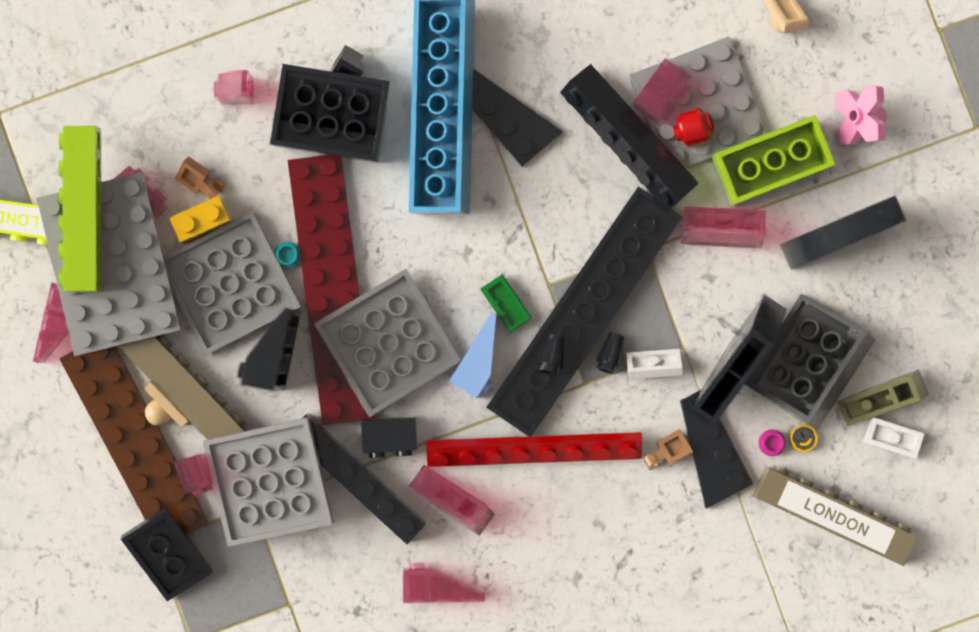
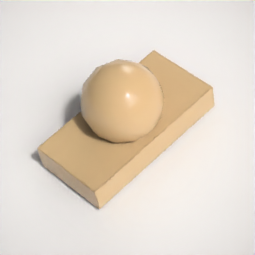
M763 0L772 14L770 18L771 25L777 32L788 33L809 27L810 20L796 0Z
M152 381L143 388L154 399L148 403L145 409V417L149 423L161 426L166 424L171 417L180 427L189 422Z

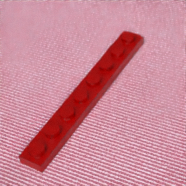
M642 432L426 440L427 467L642 459Z

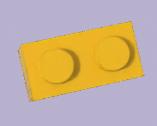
M216 196L169 218L180 243L188 244L233 221L223 198L220 196Z

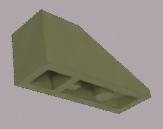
M918 369L837 402L845 422L849 426L921 401L929 393Z

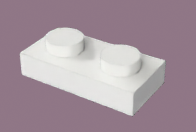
M679 349L626 353L629 379L682 375L683 367Z
M872 417L863 443L917 459L924 433Z

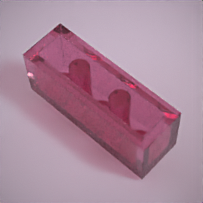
M684 206L681 244L762 249L765 238L766 210Z

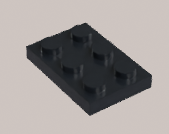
M167 507L121 535L120 540L167 602L212 574L213 569Z

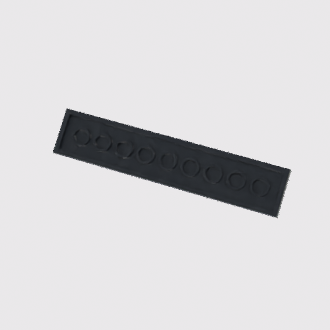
M638 186L486 408L525 435L532 436L683 216L672 209L667 211L657 202L655 197ZM549 334L564 337L563 370H560L558 376L538 371L539 365L537 361Z

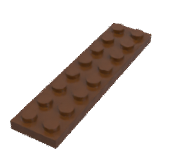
M112 347L80 356H74L72 351L59 358L144 519H148L167 507L186 534L209 522L159 427L152 425L146 419L145 409L147 404L117 348Z

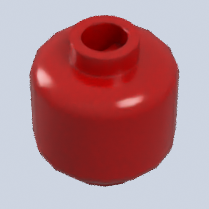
M696 108L680 114L677 117V125L673 126V130L678 142L683 141L687 147H694L710 141L712 133L715 132V127L710 113L704 112L701 108Z

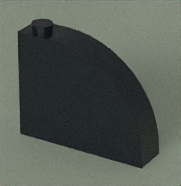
M892 196L784 242L780 246L790 269L905 222L906 219L896 196Z
M765 294L720 357L699 393L692 410L716 424L774 346L787 310L785 307Z

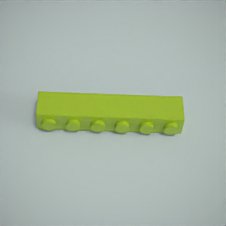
M96 125L63 126V133H59L58 138L59 148L63 149V160L59 161L58 166L59 175L63 177V188H59L58 194L59 203L63 204V215L59 216L58 222L59 230L63 231V242L59 243V258L63 259V270L59 271V285L63 286V291L102 292L101 128Z

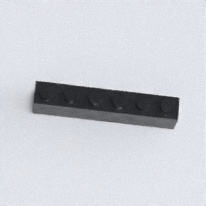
M592 64L574 76L560 91L565 100L574 107L583 117L584 121L593 128L602 141L612 149L620 161L632 171L638 181L651 192L657 202L667 211L699 184Z
M305 414L303 418H310L321 466L407 545L426 525V521L310 414Z

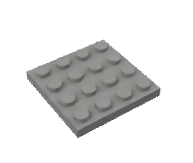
M729 36L629 75L648 127L685 168L711 159L718 152L767 134ZM701 108L704 112L710 113L715 132L712 133L710 141L694 147H687L683 141H677L673 126L677 125V117L680 114Z
M253 211L164 256L173 294L205 356L274 322L284 308L294 310L301 308Z
M404 269L313 324L368 417L373 416L461 362V359L407 269Z
M309 417L203 441L228 547L334 524Z

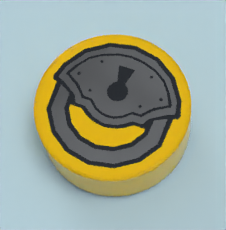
M807 425L796 426L789 436L791 446L800 452L811 451L816 446L818 440L816 431Z

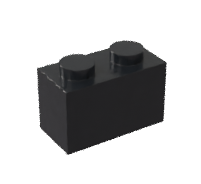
M416 417L361 421L363 453H369V458L385 457V452L395 451L396 456H411L412 450L418 449Z

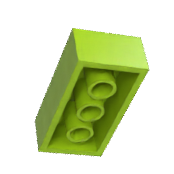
M816 115L718 152L711 158L730 207L835 166Z

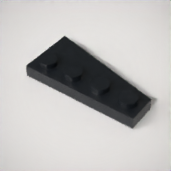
M699 390L679 401L690 446L693 450L692 457L706 509L753 485V482L720 418L714 424L692 410L701 392Z

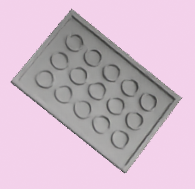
M143 172L101 182L102 292L63 291V286L59 285V271L63 270V259L59 258V243L63 242V231L59 230L58 223L59 216L63 215V204L59 203V192L37 198L74 356L182 330Z

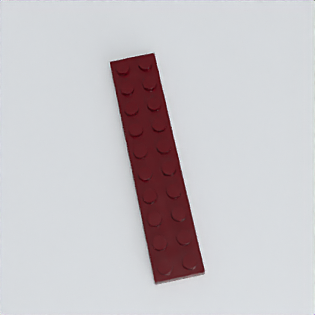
M320 155L287 160L322 426L375 419L376 414L368 417L313 325L360 296L342 157Z

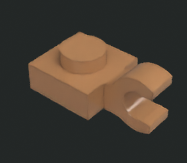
M189 156L183 161L175 177V180L195 194L201 190L210 199L216 197L219 192L222 193L226 186L218 178H209L210 171Z
M679 429L657 441L659 449L646 455L644 462L649 470L658 467L664 461H667L669 467L692 456L693 450Z

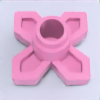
M882 86L865 87L860 96H858L856 91L836 93V109L847 117L837 130L838 145H857L861 136L866 142H878L886 139L885 123L887 121V113L881 107L884 103V88Z

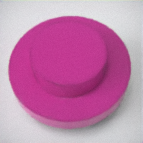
M770 429L760 435L758 445L765 455L777 456L783 452L786 441L781 432Z

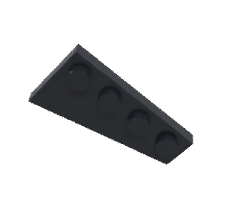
M473 69L472 110L523 167L563 131Z

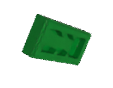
M503 274L480 289L509 333H512L532 319Z

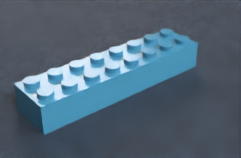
M414 0L409 176L410 213L418 215H470L475 0Z

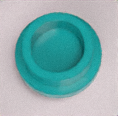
M283 242L276 247L274 254L281 267L293 268L300 262L299 247L296 244Z

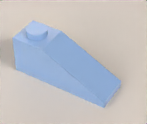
M494 313L490 314L449 382L475 398L479 394L485 396L492 384L488 379L491 376L496 323V315Z

